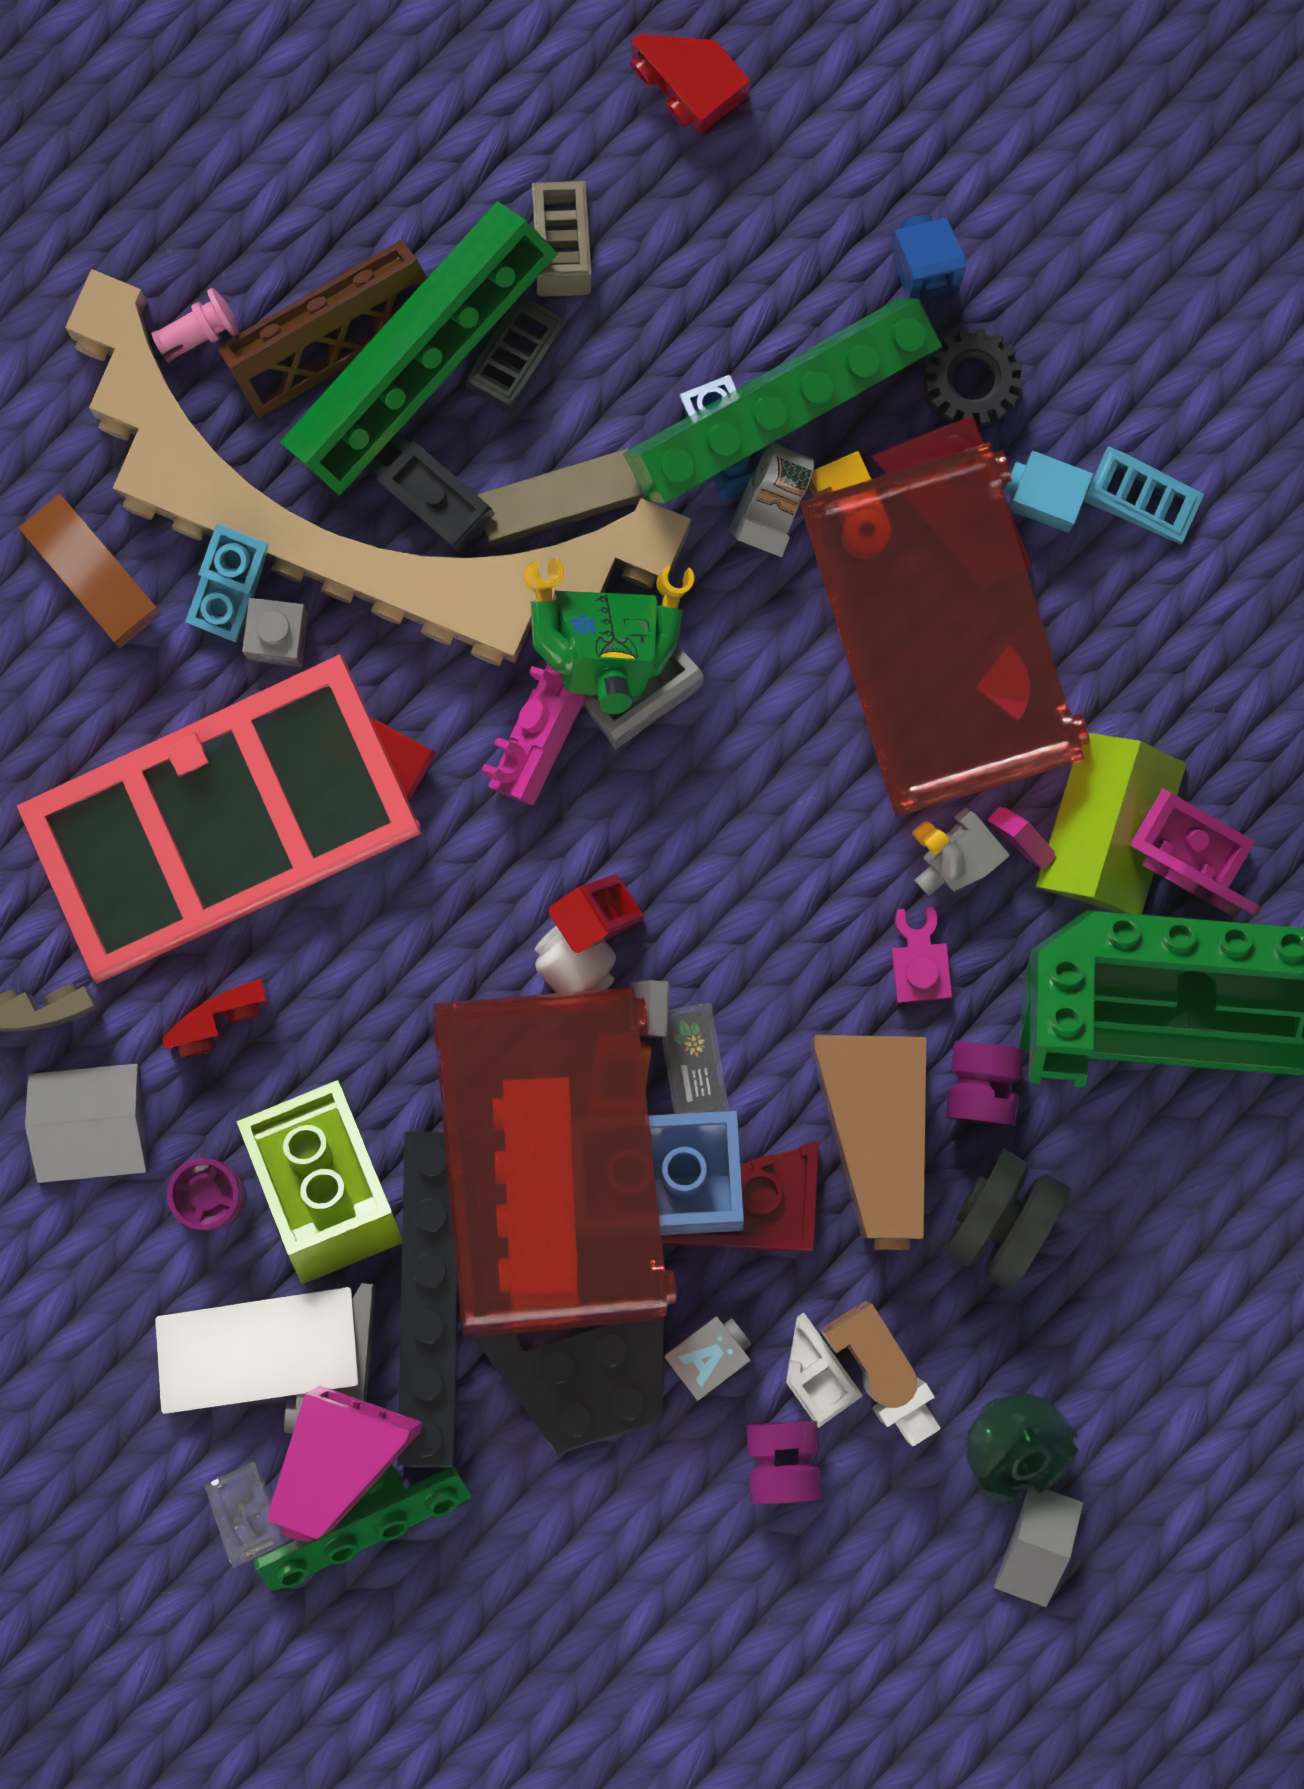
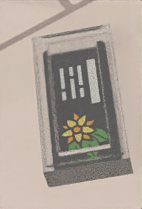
M711 1003L670 1009L668 1013V1033L665 1037H662L674 1114L729 1111Z

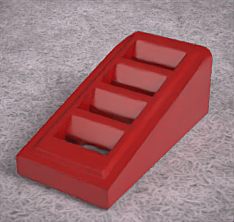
M616 874L579 886L549 907V915L575 953L590 949L645 920L641 909L620 876Z

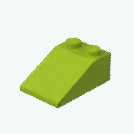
M338 1080L237 1121L284 1246L302 1284L402 1243V1235Z

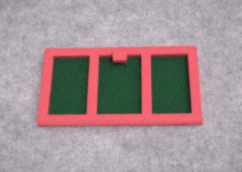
M340 654L17 805L88 967L90 976L96 984L422 834L420 823L413 813L344 656Z

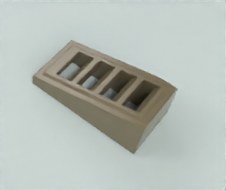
M586 182L532 183L534 229L552 248L578 247V251L557 252L558 255L536 278L537 294L541 297L588 295L591 292V261ZM575 203L576 210L544 211V205ZM577 226V230H545V227Z

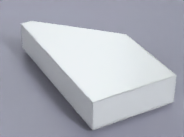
M803 1312L797 1316L786 1383L811 1419L817 1421L819 1428L863 1395Z

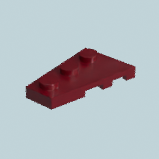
M819 1141L772 1156L770 1154L751 1159L750 1162L740 1164L744 1219L743 1231L649 1236L648 1244L813 1253Z

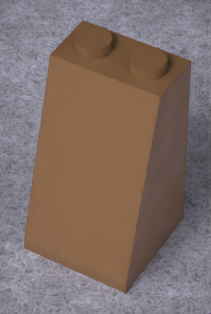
M814 1035L810 1041V1053L861 1238L874 1239V1250H910L911 1240L924 1239L926 1037Z

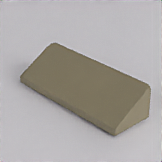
M629 448L478 494L477 496L486 502L495 513L483 526L490 548L638 503L640 498L644 499V494L623 455Z

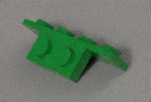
M394 1461L333 1530L319 1539L313 1538L311 1542L295 1540L255 1559L254 1564L257 1572L271 1591H276L280 1588H291L305 1581L308 1575L331 1564H342L350 1561L359 1551L382 1540L389 1541L402 1536L410 1527L422 1521L453 1512L459 1504L469 1500L471 1495L456 1467H450L405 1488Z

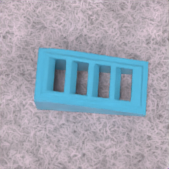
M1108 446L1083 501L1182 544L1204 494L1132 456ZM1115 470L1125 474L1116 496L1106 491ZM1137 479L1144 482V486L1134 506L1125 500L1134 480ZM1154 488H1158L1164 491V494L1155 514L1152 515L1144 510ZM1174 496L1183 499L1184 502L1174 524L1171 525L1165 522L1164 518Z

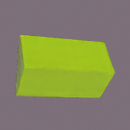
M1082 732L1048 843L1055 851L1054 855L1056 858L1044 870H1040L1035 888L1113 912L1142 915L1154 872L1142 865L1147 855L1130 846V843L1162 788L1177 796L1186 763L1139 740Z

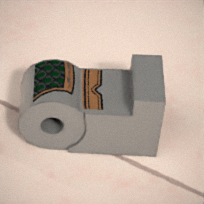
M771 443L767 447L756 471L752 473L729 527L730 532L737 540L783 557L790 539L787 535L812 477L814 469L813 459L775 443Z

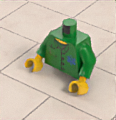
M558 558L550 560L547 566L549 580L545 581L539 575L538 560H534L524 570L523 579L526 586L536 594V600L530 601L532 641L535 651L555 672L560 673L564 686L570 693L597 695L600 709L608 714H619L626 711L632 705V697H638L644 693L649 678L657 677L662 673L677 649L683 609H679L678 606L680 598L693 586L694 573L692 569L688 568L685 571L683 587L675 588L668 581L670 564L664 568L657 578L658 591L664 598L662 605H657L655 595L555 590L552 598V588L558 585L564 577L563 565Z

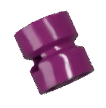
M955 1041L951 1073L958 1078V1082L948 1089L945 1118L969 1123L1015 1127L1019 1096L1012 1091V1084L1021 1080L1025 1050L996 1044Z
M205 1158L187 1161L174 1172L168 1183L167 1200L171 1212L179 1222L192 1229L215 1231L226 1228L238 1219L245 1205L246 1191L242 1178L234 1168L221 1161Z
M787 1421L746 1425L748 1456L756 1460L757 1467L749 1472L750 1499L752 1504L792 1503L822 1499L821 1471L811 1460V1457L819 1452L817 1421ZM792 1449L794 1463L775 1464V1450Z

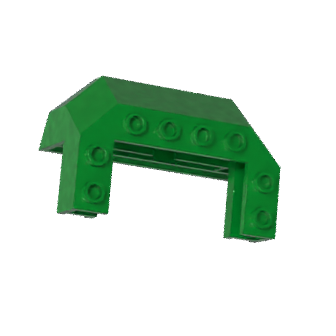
M1084 911L1030 951L1023 987L1019 1048L1025 1050L1024 1053H1029V1083L1040 1084L1042 1077L1074 1080V1087H1085L1088 1077V1058L1304 1076V928Z

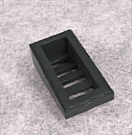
M521 295L514 302L465 380L466 388L513 414L564 328L566 320ZM522 314L548 328L543 337L518 323ZM513 332L536 345L533 353L531 354L508 341L510 334ZM501 350L526 363L520 371L497 358ZM491 367L515 380L510 388L487 375Z

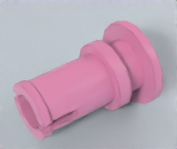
M214 288L207 290L210 302L204 305L200 302L191 306L192 312L151 333L157 348L168 363L208 339L212 343L219 340L220 336L218 333L226 329L233 337L239 335L237 322L230 306Z

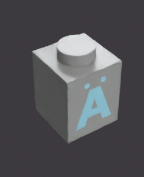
M249 598L242 649L247 660L302 668L309 617L304 604Z
M715 1316L666 1353L664 1357L698 1401L751 1361L744 1350L752 1344L732 1318L723 1324Z

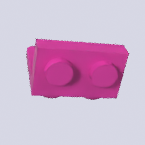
M1162 788L1130 843V846L1147 855L1142 865L1237 918L1241 909L1255 917L1258 916L1262 909L1259 905L1229 889L1255 841Z

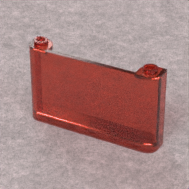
M990 443L799 501L895 817L1085 760L1082 746L1091 744L1082 713L1071 715L1066 704L1004 498L1003 484L1012 482L1003 450L993 453Z
M631 987L434 1003L432 1016L463 1337L662 1320L666 1316L667 1304L676 1303V1283L673 1270L664 1271L639 1035V1031L647 1030L645 999L635 998L633 988Z

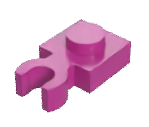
M933 906L925 908L926 924L921 929H912L907 925L905 909H898L895 915V927L898 933L906 939V947L891 949L896 1004L952 998L947 943L931 945L930 935L937 925V914Z

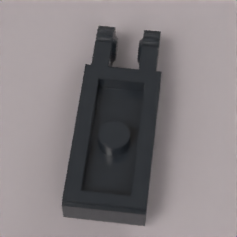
M397 432L386 445L389 448H393L400 456L388 468L375 456L365 469L377 479L383 489L459 553L494 516V511L414 440L410 443Z

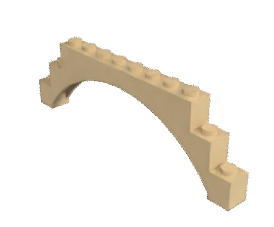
M91 269L65 328L72 340L77 341L74 348L81 353L101 361L105 360L107 354L111 356L89 409L95 418L100 420L98 428L123 440H128L130 434L136 435L113 486L119 498L124 500L122 508L148 520H152L154 513L174 521L171 527L173 530L198 541L202 540L204 534L212 536L216 524L220 523L268 542L269 546L265 559L274 562L271 567L273 572L296 582H301L304 575L323 583L321 588L323 593L346 603H351L353 596L373 604L371 609L373 614L390 622L401 624L403 617L422 624L421 633L440 643L450 645L453 638L473 646L470 652L473 656L497 666L501 665L503 659L516 663L531 629L530 601L536 600V594L526 586L523 574L528 564L534 560H538V572L545 581L549 580L547 566L550 560L558 558L563 565L564 577L558 585L552 588V598L555 590L604 593L615 567L624 570L621 577L637 586L651 589L653 583L657 584L658 575L670 564L669 580L689 533L691 519L640 498L634 512L589 534L541 549L512 555L477 558L419 556L380 549L336 535L295 515L245 481L215 453L188 420L169 390L154 357L142 318V313L147 304L142 290Z

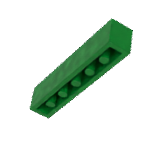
M496 201L282 438L280 443L340 496L558 253L527 220Z
M919 298L896 299L624 452L623 455L646 500L649 502L666 503L939 349L942 345Z

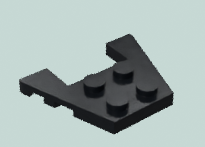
M663 1247L615 1261L632 1313L630 1318L527 1351L522 1350L506 1297L458 1312L464 1326L557 1454L663 1421L665 1274Z

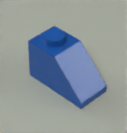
M920 215L903 221L900 224L901 229L894 230L891 245L905 299L919 298L920 301L959 292L967 265L947 217L932 220L931 215Z

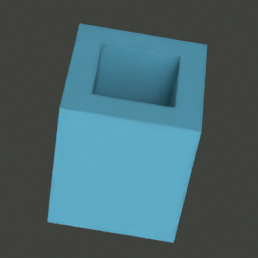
M1032 450L1026 465L1019 462L1015 463L1004 492L1014 495L1010 505L1012 512L1069 533L1075 523L1093 473Z

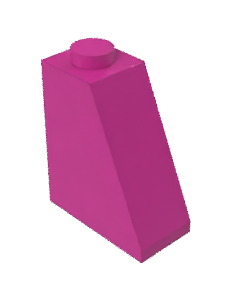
M318 1386L305 1393L266 1521L280 1525V1532L283 1535L298 1541L311 1542L313 1538L319 1539L334 1529L418 1436L423 1422L323 1386Z

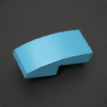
M216 524L198 574L201 576L185 622L233 642L239 640L247 619L249 598H254L269 543L223 524Z

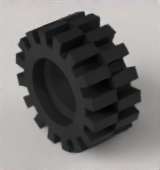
M968 328L958 330L956 336L951 337L949 334L941 341L942 347L930 354L923 379V391H926L927 394L926 402L928 407L935 409V417L941 422L946 419L953 423L974 414L978 427L986 426L988 430L996 426L997 421L1000 419L1004 420L1010 414L1022 388L1023 379H1021V372L1023 369L1021 361H1016V350L1010 344L1006 347L1002 343L1004 337L995 333L994 337L986 335L987 329L977 328L976 333H968ZM977 361L989 368L993 375L994 384L988 395L981 399L970 400L956 392L952 384V373L961 363Z

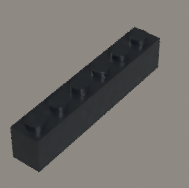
M405 1132L398 1413L421 1421L423 1425L418 1436L397 1458V1466L454 1467L456 1465L459 1354L458 1312L460 1306L463 1134L460 1132Z

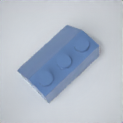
M737 1111L570 1120L577 1240L743 1231L744 1219Z

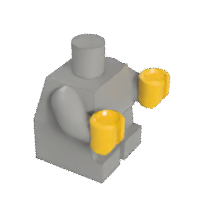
M964 808L954 817L958 823L949 833L936 829L928 821L923 822L912 831L913 836L923 847L927 846L929 849L923 858L930 867L914 880L927 896L931 895L944 883L953 891L987 876L1010 856L978 816L967 808Z

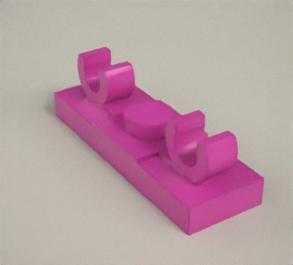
M548 664L545 670L531 667L529 672L535 680L539 681L536 689L532 690L526 704L519 713L518 721L510 735L511 740L497 738L494 745L504 751L498 767L495 768L484 764L482 768L483 773L491 778L488 785L489 788L499 794L532 806L587 696L572 694L567 691L560 673L555 672Z

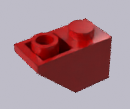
M639 34L631 40V56L634 58L630 62L632 69L647 87L651 88L655 84L669 99L665 102L667 110L683 128L690 124L701 136L749 96V78L716 40Z

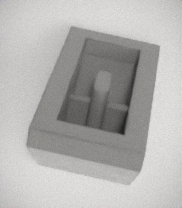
M1030 1483L993 1588L1047 1607L1070 1560L1083 1502Z

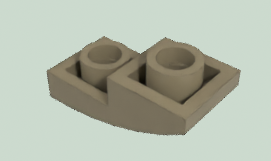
M73 983L46 995L44 1000L47 1005L39 1009L32 995L26 992L17 995L15 990L11 989L0 994V1031L15 1032L45 1029L80 1019L101 1008L90 989L83 986L76 990Z

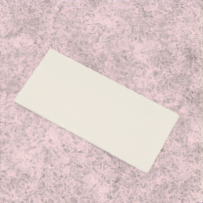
M348 1287L158 1316L155 1320L161 1411L164 1414L304 1394L318 1386L338 1389L358 1384L352 1293Z

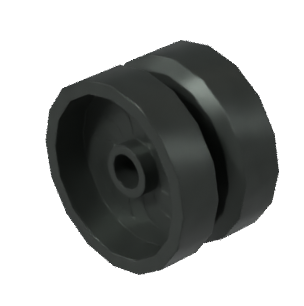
M1002 1149L985 1175L978 1178L955 1218L957 1223L942 1252L963 1265L969 1266L978 1261L992 1241L995 1243V1246L985 1265V1278L1011 1292L1027 1271L1047 1238L1069 1196L1071 1188L1052 1176L1044 1174L1035 1179L1021 1199L1018 1197V1194L1028 1175V1162L1006 1149Z

